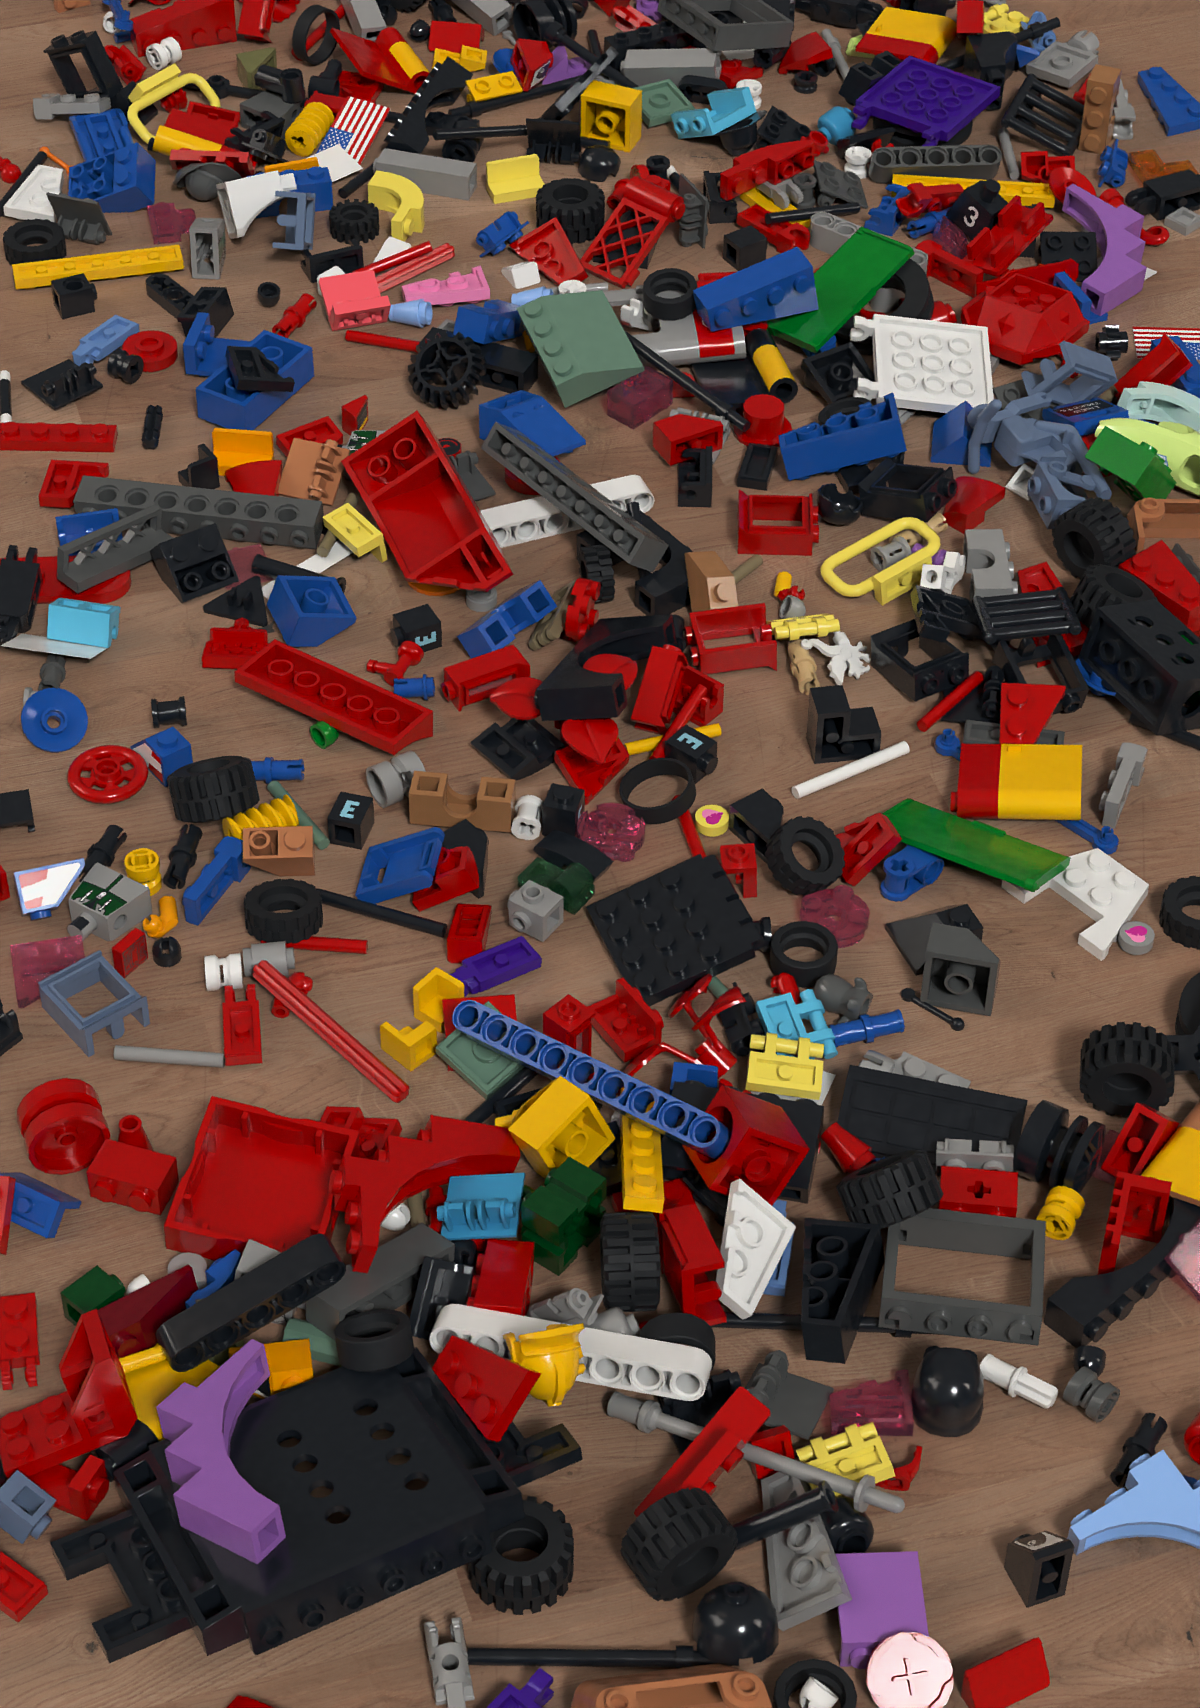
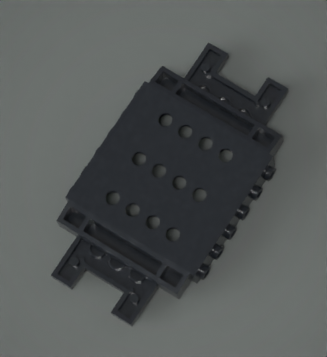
M416 1347L408 1359L393 1367L377 1371H354L343 1366L243 1408L238 1416L230 1440L229 1458L237 1472L258 1493L280 1506L286 1538L258 1564L180 1526L173 1494L179 1490L181 1485L173 1482L171 1479L165 1449L172 1441L167 1439L149 1445V1451L113 1472L119 1497L127 1511L52 1541L50 1544L53 1555L67 1581L107 1564L130 1606L92 1623L95 1637L109 1664L191 1628L207 1656L246 1639H249L250 1648L254 1655H259L492 1552L490 1533L525 1518L522 1493L518 1487L583 1460L581 1447L563 1423L525 1439L515 1424L511 1422L499 1442L486 1439ZM368 1406L377 1408L370 1415L362 1416L355 1413ZM380 1429L394 1432L391 1437L384 1440H376L371 1437L374 1432ZM293 1437L301 1440L293 1447H282L279 1445V1443ZM400 1453L411 1457L408 1462L401 1465H393L388 1462L392 1456ZM303 1461L317 1464L309 1472L294 1470ZM413 1479L428 1482L420 1490H409L405 1487ZM320 1486L334 1489L330 1495L323 1498H315L310 1495L315 1488ZM335 1512L350 1515L343 1523L332 1524L326 1521Z

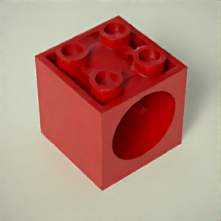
M722 1085L705 1112L714 1116L732 1131L727 1148L718 1159L705 1156L683 1145V1148L710 1190L729 1196L731 1182L740 1178L773 1206L810 1148L782 1107ZM716 1131L710 1133L706 1143L713 1140V1138L716 1135Z

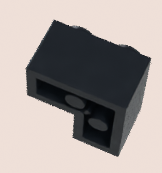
M843 685L810 688L806 739L814 764L859 760L880 751L881 730L873 707L850 709Z

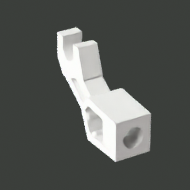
M632 298L630 300V307L627 305L621 307L620 320L623 325L651 332L660 327L658 318L653 317L646 311L642 301Z
M946 552L943 565L923 564L920 586L951 594L954 585L962 579L964 574L966 556L960 555L959 552Z

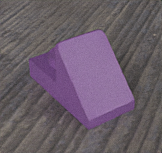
M560 44L552 52L553 65L548 69L546 78L541 83L545 85L583 75L589 69L590 64L581 57H574L568 60L565 46Z

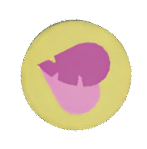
M718 805L702 806L695 814L697 831L710 837L724 834L729 827L728 811Z

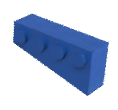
M798 246L693 290L697 313L711 332L819 310L813 266Z
M894 393L883 396L884 402L872 406L870 401L858 405L859 411L850 415H843L841 412L834 414L821 426L813 422L779 435L780 450L789 481L794 479L804 480L822 472H836L842 467L853 464L864 465L873 459L881 457L892 458L901 452L907 451Z

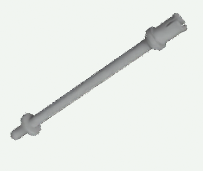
M615 1392L607 1406L608 1416L635 1424L638 1430L645 1433H650L658 1428L694 1441L704 1429V1427L663 1413L660 1404L650 1399L643 1402L623 1395V1393ZM749 1443L741 1450L744 1453L742 1459L817 1486L819 1482L825 1480L834 1492L853 1498L854 1509L858 1512H865L869 1505L893 1513H900L905 1508V1502L899 1496L876 1489L875 1477L871 1475H864L860 1482H856Z

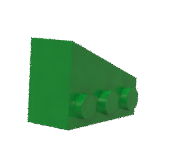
M1107 426L1103 428L1085 455L1088 461L1100 466L1099 470L1107 476L1109 472L1112 473L1116 478L1113 483L1135 502L1148 497L1166 499L1176 485V481L1170 474L1172 470L1164 465L1165 460L1157 455L1158 451L1154 447L1143 441L1139 445Z

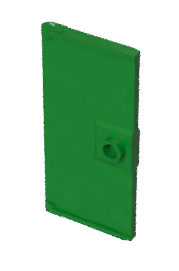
M860 227L814 273L819 310L767 320L769 325L767 331L773 336L817 353L915 254L913 248L865 227Z
M911 798L903 800L882 813L889 818L901 836L902 840L900 842L1023 887L1030 892L1038 890L1042 885L1064 871L1070 863L1071 857L1064 856L1007 835L1005 831L976 820L971 822L914 801Z

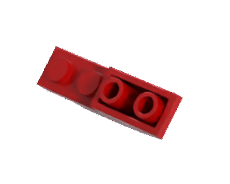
M813 140L784 142L759 148L733 158V167L720 173V197L729 201L766 181L777 185L814 166L815 142Z

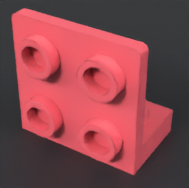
M373 270L319 279V287L332 331L387 322L391 307L388 295L381 296Z

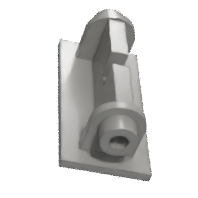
M945 1138V1142L937 1141L936 1176H940L941 1166L1013 1172L1014 1145H1006V1141L979 1140V1152L971 1151L972 1140Z
M574 1288L554 1296L553 1300L549 1298L532 1304L526 1316L571 1325L583 1323L584 1327L588 1328L597 1319V1309L604 1295L599 1294L589 1298L586 1291Z

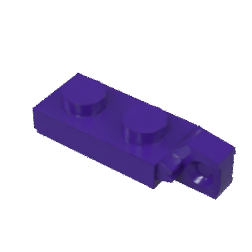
M520 936L462 960V966L457 968L456 972L449 975L463 982L465 997L469 992L471 994H478V992H483L540 968L542 958L527 940Z

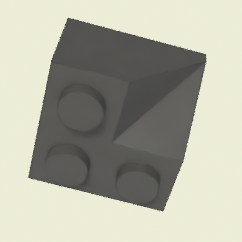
M932 923L925 954L920 1002H926L941 1008L991 1016L998 984L1000 959L968 928Z

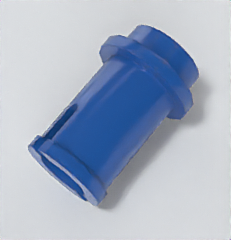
M423 674V678H394V693L404 698L424 697V700H428L429 697H435L434 677H428L427 674Z

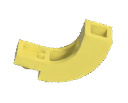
M376 170L368 183V203L372 202L378 210L395 214L391 220L392 237L405 242L407 237L413 234V231L422 233L425 225L424 197L420 188L403 176Z

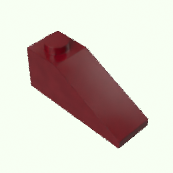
M189 1264L98 1309V1313L118 1358L154 1347L158 1343L155 1336L158 1328L167 1320L186 1310L185 1302L198 1290L193 1269Z

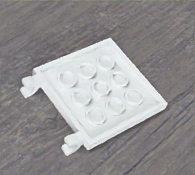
M874 314L872 320L862 316H854V328L850 330V341H862L868 338V336H872L875 382L865 378H858L857 390H854L853 397H863L868 400L876 399V404L884 402L883 396L894 393L897 408L948 413L964 401H967L974 408L980 404H989L994 399L987 327Z

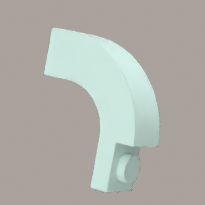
M1140 381L1137 388L1123 389L1117 406L1127 409L1130 419L1175 422L1188 426L1200 433V398L1172 386L1147 381Z

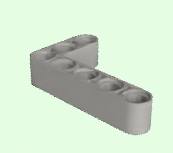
M815 213L811 216L810 245L833 255L862 226L830 213ZM913 248L915 254L910 259L919 264L927 276L928 255L921 250ZM880 288L871 299L870 307L876 312H891L899 306V299L905 298V294L893 288Z

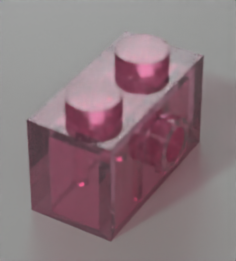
M648 366L644 367L645 371L622 381L607 391V415L633 430L673 404V380Z

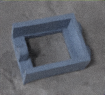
M275 191V196L287 197V214H280L277 217V223L281 226H286L285 242H273L272 248L313 250L316 193Z
M1066 341L1059 343L1065 364L1058 370L1054 361L1045 358L1040 363L1043 376L1026 370L1021 373L1028 396L1037 392L1047 393L1046 398L1052 397V402L1059 405L1082 400L1090 401L1091 398L1098 397L1118 382L1110 357ZM1075 372L1082 374L1070 385L1062 383Z
M100 950L38 982L42 1008L88 1057L95 1054L92 1034L106 1027L107 1032L114 1039H119L125 1032L123 1017L131 1013L143 1027L150 1024L147 996L141 997L102 956ZM101 981L118 1001L83 1018L66 999Z

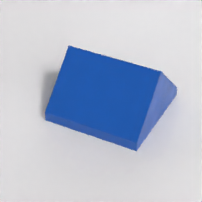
M964 401L934 422L930 462L968 465V443L973 428L967 422V415L973 407L967 401ZM992 442L981 443L980 445L981 467H990Z

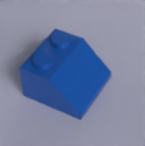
M278 575L267 602V607L286 644L294 647H317L353 625L357 619L335 577Z

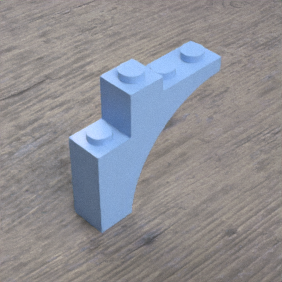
M1161 1450L1152 1457L1148 1453L1144 1454L1129 1466L1125 1484L1127 1490L1121 1488L1112 1493L1105 1500L1104 1503L1106 1505L1095 1512L1087 1509L1078 1514L1070 1522L1071 1526L1067 1537L1074 1545L1073 1552L1076 1555L1105 1542L1132 1537L1169 1539L1200 1549V1479L1193 1485L1192 1489L1164 1450Z

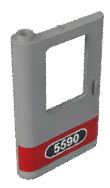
M718 279L696 281L697 288ZM643 285L636 286V288L603 291L611 306L630 305L632 298L643 303ZM666 290L656 295L662 298L673 299L685 293L677 290ZM696 308L692 314L682 319H658L659 332L632 335L673 366L746 358L743 326L711 332L697 313ZM638 355L644 369L656 368Z

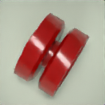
M62 1078L41 1084L24 1096L17 1108V1122L20 1132L25 1139L28 1158L35 1168L45 1173L63 1175L78 1172L89 1167L105 1139H110V1130L102 1114L99 1097L94 1088L82 1080Z

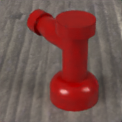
M404 641L398 648L397 655L399 659L396 664L370 659L367 663V671L384 675L386 683L394 687V678L404 679L403 675L409 666L418 665L424 657V652L415 642Z

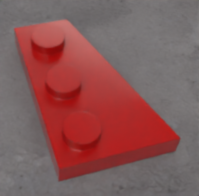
M454 1335L450 1337L432 1367V1370L484 1437L495 1442L501 1440L541 1375L537 1371L525 1368L515 1361L501 1357L491 1350Z

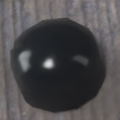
M594 145L583 151L580 157L578 172L588 180L604 182L611 173L616 177L621 160L613 149L604 145Z
M831 483L822 485L817 491L818 514L828 523L847 525L855 522L863 513V501L855 496L851 489L847 493L841 494L838 492L836 484Z

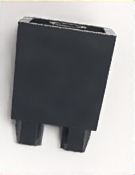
M1010 31L967 36L962 74L1000 86V96L986 107V110L1001 108L1004 83L1014 72L1018 39Z

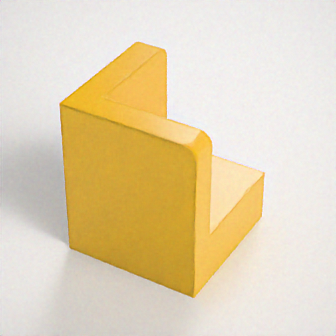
M435 967L413 987L414 1017L423 1023L427 1020L442 1034L444 1032L442 999L464 998L463 982Z
M426 1020L415 1029L406 1026L398 1031L386 1021L380 1025L381 1049L411 1072L436 1054L437 1028Z

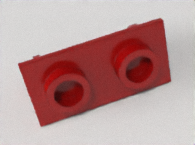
M630 5L627 8L615 6L612 10L613 18L617 21L615 27L623 32L637 30V28L642 26L649 27L658 24Z
M124 44L120 49L114 45L105 46L107 55L117 75L127 85L132 80L137 83L147 69L143 63Z

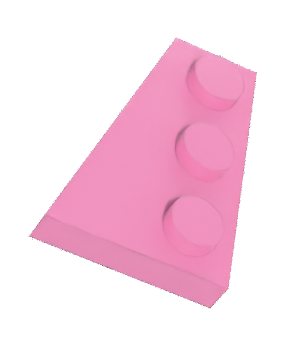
M481 266L472 268V273L461 276L460 272L450 273L449 277L443 281L430 278L403 285L402 297L404 302L424 299L425 302H430L431 305L452 306L458 302L475 304L482 302V300L490 299V288Z

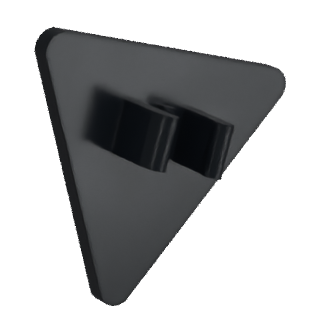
M253 576L203 605L204 613L232 620L243 617L249 620V624L261 627L267 626L268 621L260 577Z

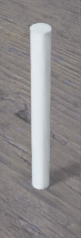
M902 741L793 786L792 794L796 799L802 798L910 752L909 745L906 741Z

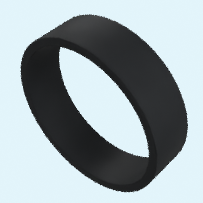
M312 5L300 15L292 36L293 51L299 59L318 65L325 62L331 56L337 41L330 33L331 28L340 30L338 15L333 10L321 5ZM324 13L326 17L324 39L317 51L308 57L306 52L308 31L313 21L320 14Z
M654 758L636 765L623 777L619 788L628 816L644 824H661L672 821L683 815L692 806L696 798V787L691 770L685 763L673 758ZM676 775L688 781L683 793L667 804L656 807H641L628 801L632 790L641 782L651 777Z

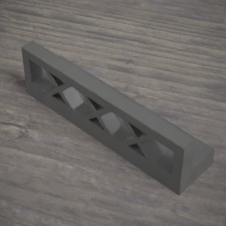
M155 504L59 546L57 579L76 593H79L152 560L150 550L159 543L173 539L172 536L161 529L162 508ZM150 519V527L140 531L146 520ZM129 528L122 540L115 542L121 532ZM105 539L99 549L91 553L97 542ZM80 550L75 559L69 563V554Z

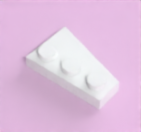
M37 165L3 206L4 215L18 220L47 219L51 222H56V215L46 194L47 192L53 194L62 192L64 182L63 169Z
M739 1178L730 1184L720 1250L725 1261V1268L717 1270L716 1282L722 1291V1295L718 1300L743 1320L752 1316L796 1226Z

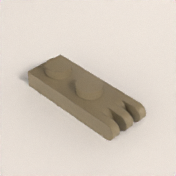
M576 579L554 592L552 599L557 607L540 619L529 640V646L532 650L537 651L542 646L559 638L560 634L565 630L568 605L573 604L576 595H571Z

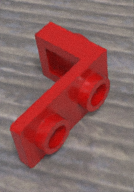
M93 1455L88 1456L78 1472L58 1464L27 1477L57 1500L53 1507L86 1521L89 1520L109 1490L105 1462L103 1459Z

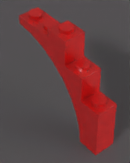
M430 1115L425 1130L420 1129L416 1139L388 1135L382 1150H376L373 1160L344 1155L339 1169L333 1170L331 1173L329 1193L334 1194L335 1210L345 1212V1224L350 1225L346 1242V1253L351 1254L352 1271L368 1273L378 1249L381 1224L389 1213L406 1199L429 1188L448 1184L450 1176L514 1173L520 1159V1148L508 1131V1128Z

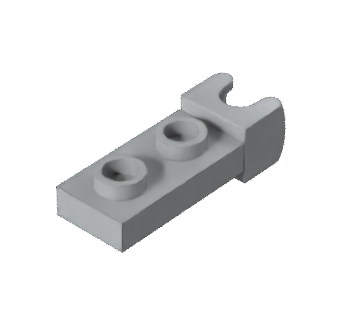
M1120 79L1119 93L1112 110V116H1115L1112 139L1130 140L1133 139L1132 123L1135 122L1136 115L1134 107L1131 106V103H1128V90L1123 88L1122 80Z
M60 93L42 94V97L33 98V110L36 119H53L61 114H95L111 108L110 98H100V94L97 93L86 94L84 98H76L75 94L60 95Z
M1122 743L1117 755L1115 770L1111 771L1107 789L1110 791H1103L1099 804V811L1104 812L1102 826L1116 828L1132 785L1139 786L1145 770L1143 764L1148 752L1147 748L1138 744Z

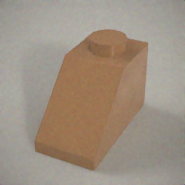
M715 551L684 553L692 612L738 606L734 575Z

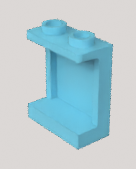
M749 87L718 90L707 94L712 109L710 111L708 108L672 113L671 118L678 139L715 135L757 111Z

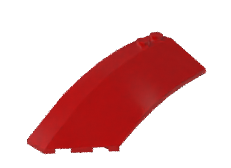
M418 410L341 461L383 533L407 582L488 592L514 575L473 497L431 427Z

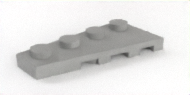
M781 1472L761 1480L763 1511L811 1491L809 1483ZM820 1515L766 1538L770 1597L776 1609L778 1628L785 1631L852 1600Z

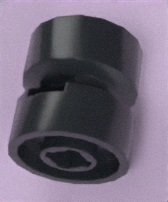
M462 120L456 122L452 128L479 126L472 121ZM484 138L446 140L442 148V157L474 163Z

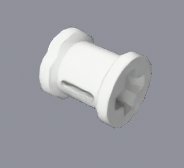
M534 795L521 796L515 804L517 816L513 819L511 826L513 835L525 840H534L539 837L543 800Z

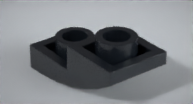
M552 830L533 849L558 872L567 866L590 886L614 862L589 843L557 830Z

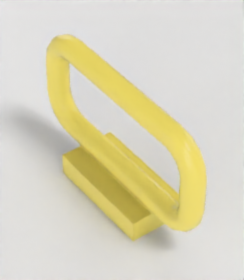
M174 63L135 86L128 96L132 104L128 108L127 117L133 129L146 144L149 143L150 138H155V136L140 121L138 112L187 84L196 85L209 100L210 106L221 107L217 94L202 76L195 73H186L178 77L181 70Z
M902 517L831 555L821 566V576L830 587L842 596L859 597L874 590L875 600L883 606L913 589L915 585H920L923 564L932 565V556L938 552L941 545L940 537L920 519ZM906 529L916 531L928 542L920 550L856 585L846 584L833 572V569Z

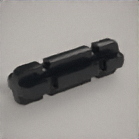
M149 405L146 408L141 439L143 441L142 446L145 449H156L158 447L163 418L162 407L159 405L155 407Z

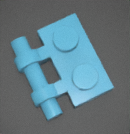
M813 989L802 991L799 994L802 1003L795 1005L791 992L756 1002L755 1009L765 1034L766 1032L775 1033L777 1038L798 1040L799 1037L810 1038V1042L824 1044L823 1056L825 1059H831L838 1055L834 1044L836 1037L832 1032V1028H828L823 1016L825 1009L821 1000L816 999ZM802 1019L810 1020L813 1032H806ZM776 1052L777 1055L796 1057L794 1054Z

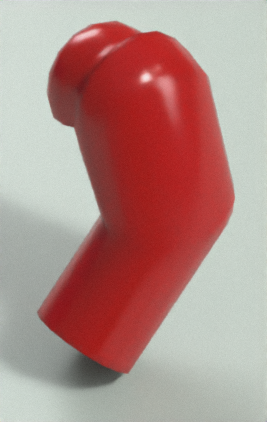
M786 972L774 975L770 981V987H776L773 992L781 995L791 992L795 1005L800 1004V990L794 976Z

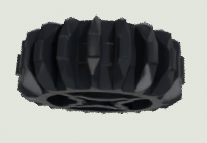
M448 330L445 337H441L436 332L435 340L433 341L425 337L426 345L424 347L416 345L418 355H410V360L413 364L408 366V372L410 373L408 380L413 387L414 393L420 396L422 402L425 404L429 402L435 409L441 404L447 410L450 403L459 408V401L462 399L469 403L468 395L471 393L478 395L476 386L484 385L482 376L487 375V369L484 366L486 359L482 355L479 345L475 344L469 336L465 338L460 332L453 336L452 332ZM448 354H460V355H463V356H462V357H460L459 355H457V356H449ZM430 384H444L446 387H436Z

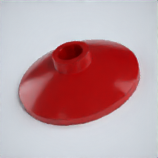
M1057 167L1049 175V187L1061 203H1064L1066 188L1072 184L1097 197L1091 182L1083 174L1072 168Z

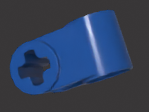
M907 845L904 849L884 861L883 869L886 876L881 882V894L886 899L896 902L908 899L915 892L937 880L943 871V859L935 854Z

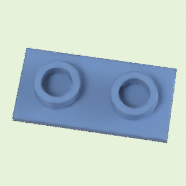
M1036 11L1032 14L1028 23L1021 21L1020 24L1023 30H1025L1028 25L1036 22L1043 23L1047 19L1043 12ZM1051 30L1044 33L1043 37L1028 40L1032 48L1039 50L1041 53L1055 42L1056 35Z

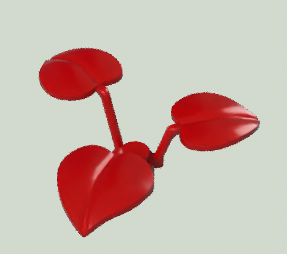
M598 654L589 658L583 665L584 669L593 672L622 673L625 691L634 683L638 673V665L635 660L616 654ZM531 677L509 680L500 685L490 695L489 702L495 704L503 713L519 720L537 718L541 714L540 710L535 706L534 696L536 689L543 681ZM611 718L554 721V728L560 729V741L564 743L565 747L570 746L585 758L601 766L605 763L609 752L618 739V726Z
M709 973L701 978L692 989L679 997L667 1014L671 1019L682 1008L688 1013L694 1022L691 1028L692 1031L695 1032L699 1029L705 1038L694 1049L698 1056L694 1058L662 1042L657 1045L654 1044L643 1051L622 1072L633 1076L656 1055L662 1052H669L691 1064L717 1066L718 1079L722 1077L738 1060L717 1038L710 1026V1021L713 1016L723 1010L746 1002L741 989L735 986L726 991L699 1018L692 1009V1000L699 994L707 993L712 975ZM621 1089L617 1092V1096H620Z

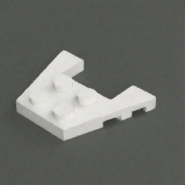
M1099 848L1069 856L1071 857L1069 866L1035 892H1030L1023 887L1002 880L1001 887L1023 904L1047 888H1051L1096 921L1095 924L1079 934L1078 944L1100 961L1105 959L1110 946L1118 939L1121 926L1131 920L1148 895L1149 889L1148 883Z

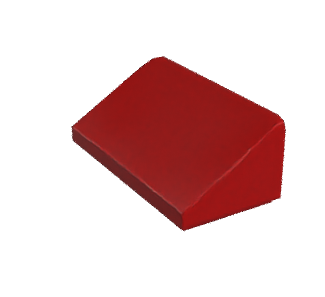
M1039 1637L1028 1640L964 1672L961 1697L969 1708H1006L1047 1688L1050 1685V1676L1043 1645Z

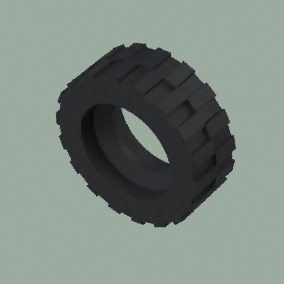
M27 219L15 223V225L8 227V230L4 232L5 257L11 266L12 264L62 259L67 255L65 234L63 228L56 222H51L47 219ZM30 244H43L39 246H27Z
M798 816L787 821L773 833L771 839L767 842L765 856L768 860V868L773 873L772 876L782 884L783 888L789 889L795 895L801 894L803 897H809L810 895L816 896L842 875V868L845 867V853L840 845L839 838L834 835V831L831 828L826 827L820 820H814L813 817L807 816L803 818ZM795 842H801L813 851L819 863L817 870L810 871L797 861L792 851V846Z
M1189 876V878L1177 879V882H1172L1168 889H1165L1159 923L1163 927L1164 933L1170 936L1175 943H1180L1187 948L1192 947L1200 950V920L1189 917L1182 912L1185 906H1200V877Z
M289 878L266 881L261 885L254 886L250 892H247L246 899L244 898L246 929H248V933L251 936H254L259 941L262 940L266 943L279 941L298 943L301 940L309 939L313 934L319 932V928H322L323 910L321 893L319 890H316L314 885L308 884L306 881ZM277 910H295V911L287 912V913H274V912H273V911H277Z

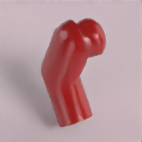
M294 972L287 978L306 995L312 989L313 980L305 976L304 972ZM274 996L272 1014L278 1018H286L290 1013V1009Z

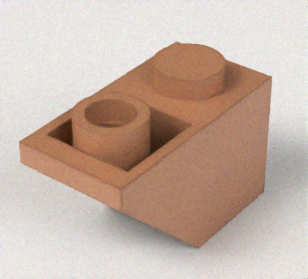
M313 826L243 828V862L280 877L315 875Z

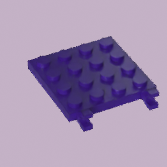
M908 56L856 100L853 113L858 115L852 122V127L862 130L866 126L869 116H875L887 120L891 124L909 128L913 132L922 133V138L926 139L922 146H937L938 141H949L1000 96V86L913 56Z

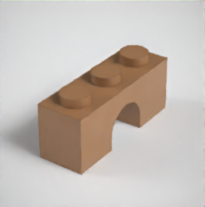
M1097 64L1094 66L1087 81L1079 150L1102 154L1105 147L1110 145L1115 122L1112 110L1119 93L1122 69Z
M414 771L409 790L410 824L452 827L467 819L476 828L482 830L511 833L516 804L515 779L481 777L477 793L462 795L450 788L448 774Z

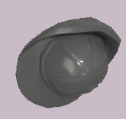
M215 162L194 163L179 169L174 177L173 184L180 188L186 187L192 197L197 200L209 201L218 196L216 184L241 179L242 177L237 171L226 164Z

